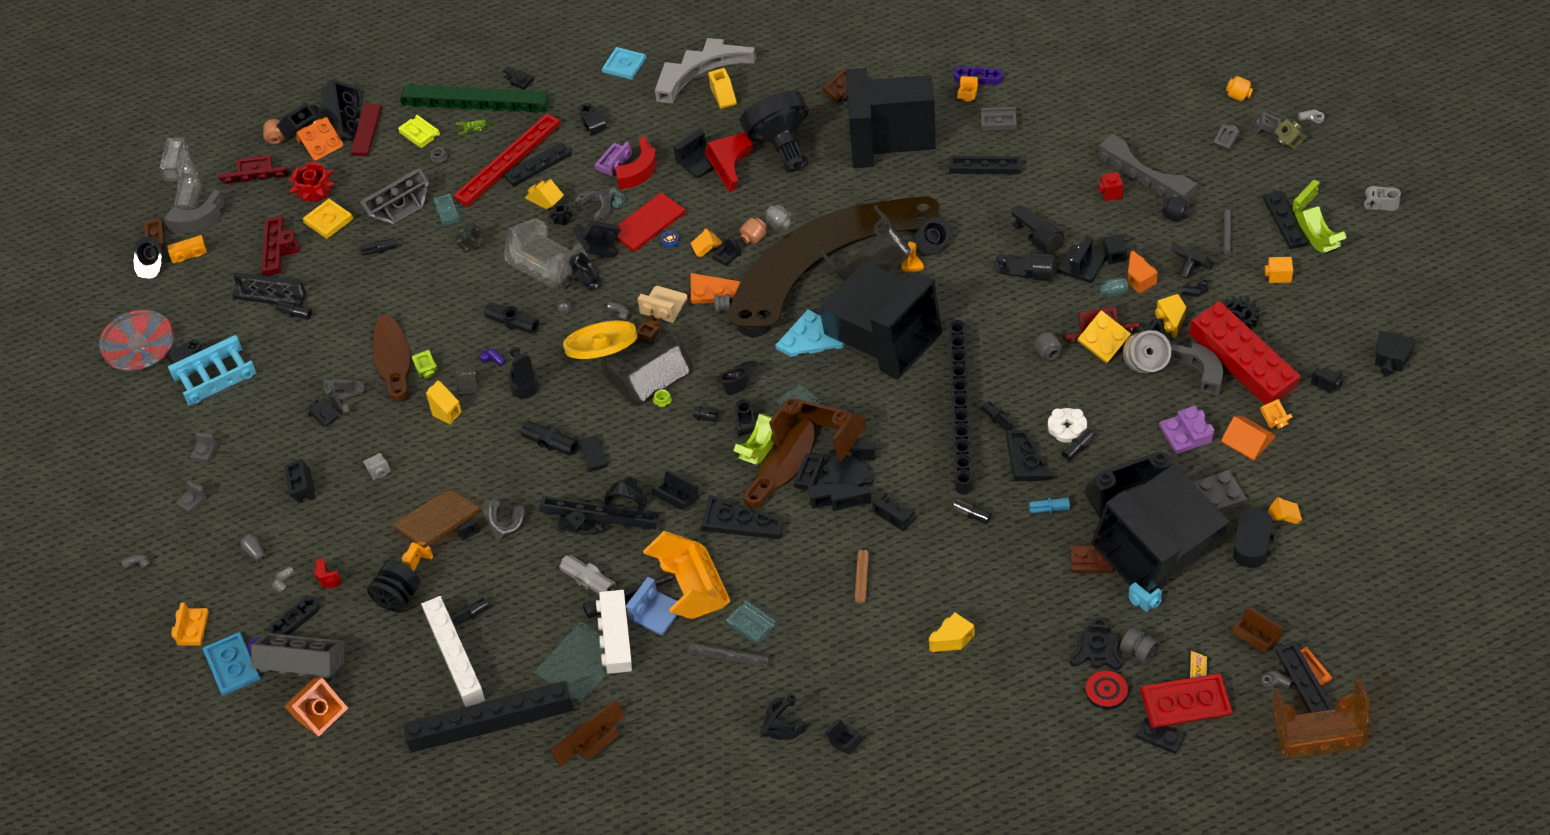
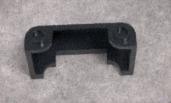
M1155 452L1097 474L1086 485V497L1100 518L1106 502L1112 499L1111 495L1146 484L1174 463L1168 454Z

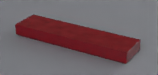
M364 104L351 149L352 156H369L382 109L381 104Z

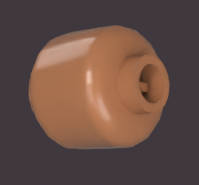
M271 119L265 122L263 137L266 142L279 144L285 140V136L276 127L280 120Z
M749 218L740 228V238L746 244L749 242L757 244L766 235L765 223L759 218Z

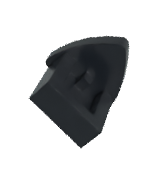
M731 236L724 241L723 245L712 257L713 260L727 267L742 253L739 244Z

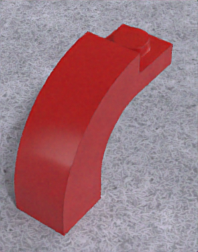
M646 137L639 138L641 155L636 161L627 165L615 166L619 190L638 186L649 179L654 173L657 165L655 148H651V143H647Z

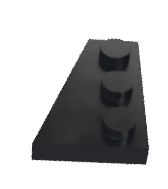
M1007 430L1006 440L1014 481L1053 480L1054 475L1051 471H1048L1045 466V460L1039 456L1036 451L1037 447L1026 430Z

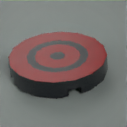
M1100 671L1090 676L1086 682L1085 693L1088 701L1093 706L1103 708L1104 710L1118 708L1125 702L1128 686L1121 675L1113 671Z

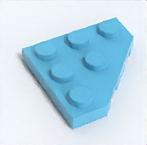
M807 310L775 347L777 350L792 357L807 352L810 354L822 352L825 349L843 348L846 344L825 335L821 316Z

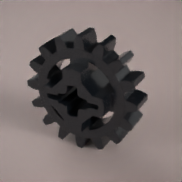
M1233 296L1231 301L1225 299V303L1222 304L1249 329L1252 330V326L1257 325L1260 313L1259 307H1255V302L1249 303L1250 299L1243 300L1242 296L1239 299Z

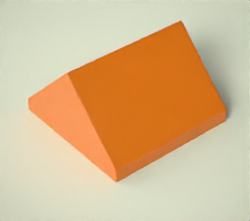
M1234 416L1221 442L1254 461L1273 441L1276 435L1244 416Z

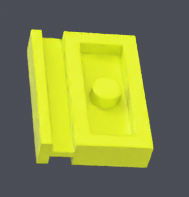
M418 115L398 128L400 134L420 148L433 141L436 135H440L437 128Z

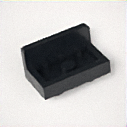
M667 470L664 481L652 487L651 494L683 511L696 502L699 486Z

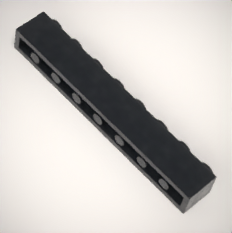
M562 681L403 723L406 743L412 753L574 711L567 681Z

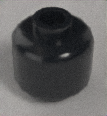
M1172 196L1165 200L1161 212L1164 213V218L1180 222L1182 218L1186 219L1189 208H1186L1187 202L1185 200Z

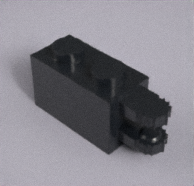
M305 103L285 115L276 127L286 139H289L297 134L299 129L308 127L318 116L319 108L316 105L309 106Z

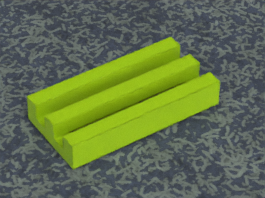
M1313 180L1298 195L1293 203V213L1301 212L1318 194L1320 182Z

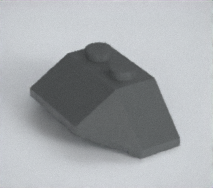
M418 168L361 200L360 204L369 217L393 225L423 208L429 181L421 169Z

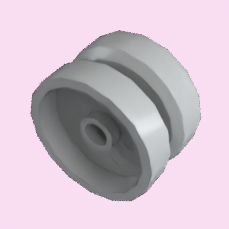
M1147 330L1133 334L1127 339L1123 349L1125 363L1131 370L1137 373H1152L1162 370L1168 364L1172 349L1165 335L1158 331Z

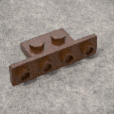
M612 700L551 749V753L558 765L563 766L577 754L588 761L620 735L617 728L613 727L616 722L624 717V712L618 701Z

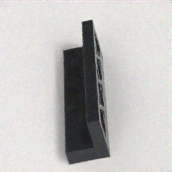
M236 272L233 276L237 285L232 295L233 299L277 304L281 300L291 304L297 303L298 306H302L307 295L302 281Z

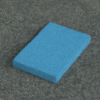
M241 632L202 648L222 696L260 680L257 669L251 668V655Z

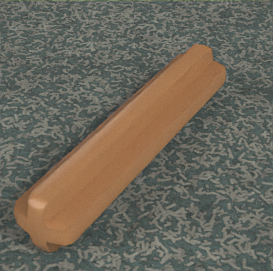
M867 550L858 551L855 585L856 603H864L866 601L869 552Z

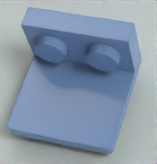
M647 577L626 605L628 620L662 636L678 616L669 611L677 601L657 592L655 580Z

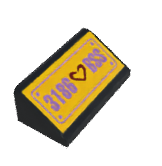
M1188 650L1187 679L1209 675V657L1193 650Z

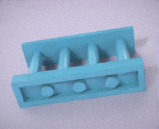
M236 335L168 366L175 382L181 380L187 391L183 392L188 406L199 403L202 399L257 374L252 361L244 363L239 352L242 351V347ZM232 356L238 367L228 371L222 360ZM215 364L221 375L211 379L205 368ZM198 372L204 383L193 387L188 376Z

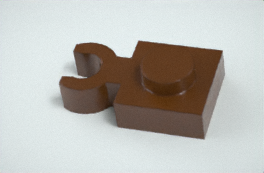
M650 315L648 323L642 321L636 329L637 339L652 343L659 333L662 318L653 321V315Z

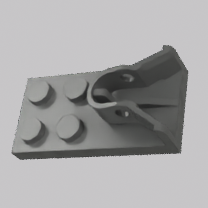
M1229 470L1192 482L1220 512L1247 503V498Z

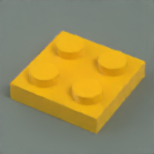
M327 199L303 218L307 226L326 239L353 220L351 213L331 199Z
M1101 310L1077 341L1102 361L1108 363L1131 333Z

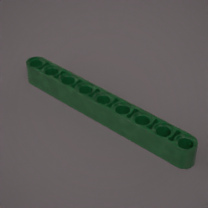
M406 85L400 98V103L403 106L411 105V107L428 106L427 108L444 107L447 109L460 108L468 110L492 109L493 111L510 110L509 112L526 111L528 113H545L549 102V95L543 91Z

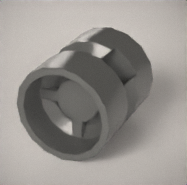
M1133 626L1125 634L1120 649L1129 655L1135 654L1136 659L1146 665L1157 653L1160 642L1150 635L1145 637V633L1142 630Z

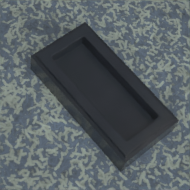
M598 435L579 440L588 471L592 472L606 468L607 462Z

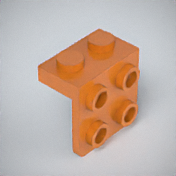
M327 117L318 119L312 125L299 129L296 134L297 142L299 144L303 143L315 161L343 147V142L338 137Z

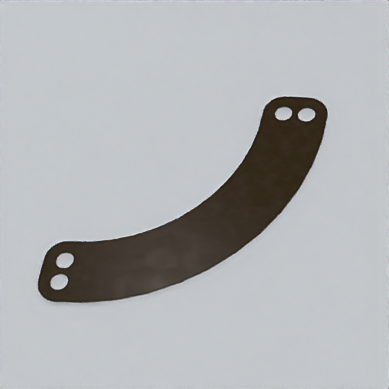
M910 197L854 205L829 213L795 229L763 253L748 270L733 297L728 315L729 320L734 325L743 327H765L776 323L780 318L782 306L788 292L797 279L815 262L832 251L860 239L889 232L919 230L925 222H917L915 220L916 217L925 215L929 219L938 218L939 203L931 197ZM919 204L930 206L926 211L917 210ZM745 310L752 313L751 317L747 319H742L738 316L741 311ZM760 311L770 312V316L766 319L758 318L757 314Z

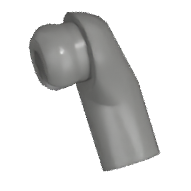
M1313 109L1297 114L1299 121L1310 120L1315 123H1321L1324 121L1325 115Z

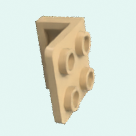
M655 286L649 296L640 294L638 297L640 314L653 315L654 318H662V320L674 323L687 301V294L660 286Z

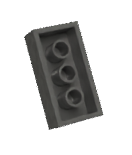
M266 633L251 644V668L259 669L261 672L274 670L280 674L292 672L298 673L299 676L311 674L317 675L318 678H328L344 665V641Z

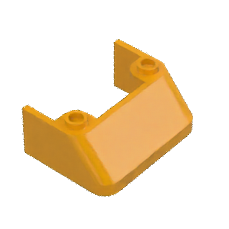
M663 531L643 551L646 555L658 558L662 570L675 574L684 595L669 609L670 613L695 619L720 610L730 603V598L707 549L701 543Z

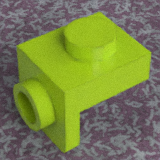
M429 350L412 356L420 378L423 376L429 378L435 375L437 366Z

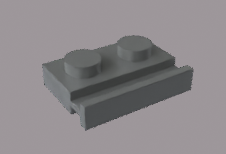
M1016 107L981 108L982 131L1017 130Z

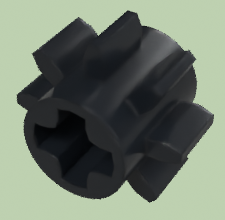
M557 204L552 207L553 212H550V217L553 219L554 224L563 225L567 222L570 223V218L573 217L572 210H569V205Z

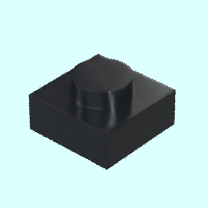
M474 516L456 525L462 541L480 532Z

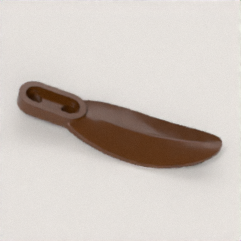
M383 314L378 318L374 330V361L378 373L387 382L390 398L394 401H402L408 396L406 377L411 366L410 350L400 326L391 316Z
M803 420L787 433L781 443L776 445L768 454L759 468L757 478L744 493V503L746 506L751 508L761 506L774 490L784 486L797 475L805 454H810L813 447L814 426L811 421Z

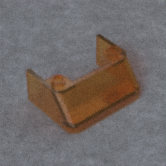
M1359 676L1355 677L1354 693L1340 697L1337 701V709L1296 715L1292 705L1284 704L1279 690H1273V716L1280 749L1286 759H1298L1356 750L1367 744L1370 699Z

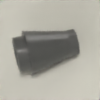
M249 534L241 540V549L257 563L267 558L258 537Z

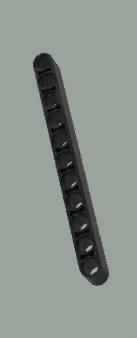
M953 320L949 324L954 477L955 490L959 494L965 495L970 493L973 488L966 325L961 320Z

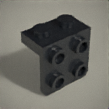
M701 129L673 146L675 161L694 177L700 178L714 169L705 155L707 145L705 132Z

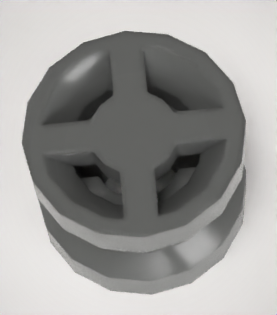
M714 295L716 313L721 311L729 312L731 307L730 295Z

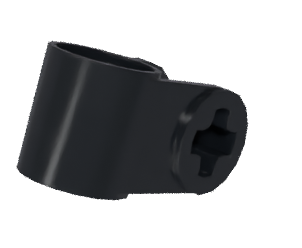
M584 103L580 105V121L586 130L591 133L590 136L606 129L603 117L599 115L592 104Z
M192 339L170 350L167 357L171 365L202 351L201 343L199 340Z
M740 399L735 404L738 436L745 433H753L756 426L751 401Z

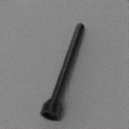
M668 573L655 578L656 587L672 581L675 577L674 574ZM641 585L624 591L625 599L634 596ZM588 601L582 604L588 619L596 616L598 612L595 601Z

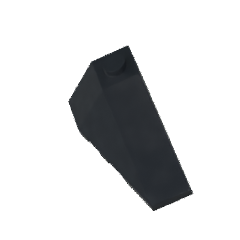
M332 79L321 89L324 108L338 137L353 141L358 127L355 119L360 116L357 109L362 106L360 88Z

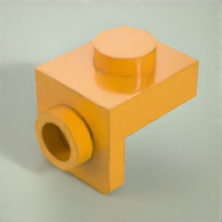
M961 76L957 98L966 102L975 100L978 78Z
M1279 399L1259 408L1270 428L1277 426L1280 429L1289 424L1288 420L1292 418L1291 414H1286Z
M412 542L408 551L402 557V563L414 571L420 558L432 560L431 548L423 543L417 544Z

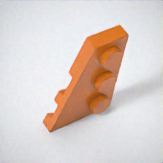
M691 273V303L715 302L714 295L724 296L725 294H729L730 301H732L740 281Z

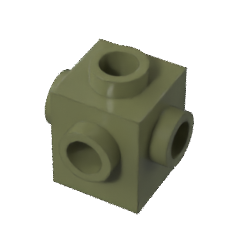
M1286 119L1275 130V133L1279 136L1277 140L1284 146L1287 144L1293 149H1296L1307 136L1300 130L1302 126L1295 120L1291 122Z

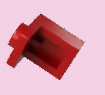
M324 558L316 559L317 567L314 568V575L316 580L319 579L322 589H330L342 584L338 571L328 573Z

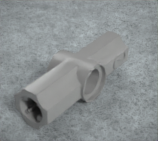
M566 555L562 559L559 566L560 570L574 578L579 586L583 585L586 587V590L590 588L598 594L599 592L615 591L616 583L602 575L593 564L588 563L586 565L572 555Z

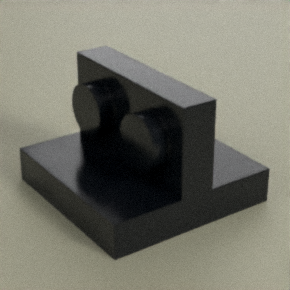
M590 220L587 226L575 225L573 232L586 253L612 258L617 256L618 251L613 242L621 231L619 225Z
M1086 236L1078 246L1074 244L1070 246L1058 267L1057 273L1092 284L1106 259V255L1093 251V238Z

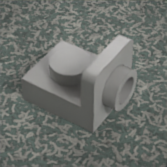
M381 453L363 461L373 480L383 478L387 473L391 472L387 460L383 458Z

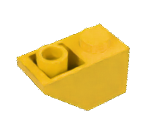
M725 68L708 72L710 88L720 109L737 105L731 81Z
M549 179L546 182L542 180L537 185L531 186L527 190L529 193L524 198L548 209L554 206L564 194Z
M1178 294L1158 300L1157 309H1155L1156 317L1162 320L1166 333H1170L1173 338L1177 337L1186 316V306Z
M437 380L426 392L432 416L451 424L462 412L459 401L440 381Z
M954 613L950 618L948 617L943 621L942 626L930 635L928 640L929 650L938 652L962 649L975 636L974 625L957 613Z

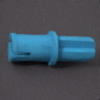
M1048 498V500L1030 502L1029 509L1032 514L1050 512L1051 514L1052 511L1070 510L1069 498Z

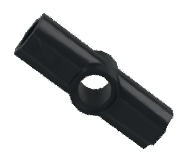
M491 302L485 307L484 316L486 318L503 323L508 329H519L530 334H535L538 330L539 319L519 312L515 306L504 307Z
M525 421L522 425L521 436L537 442L541 448H548V451L554 449L569 456L573 455L577 450L578 440L561 434L554 426L550 425L546 428L531 421Z

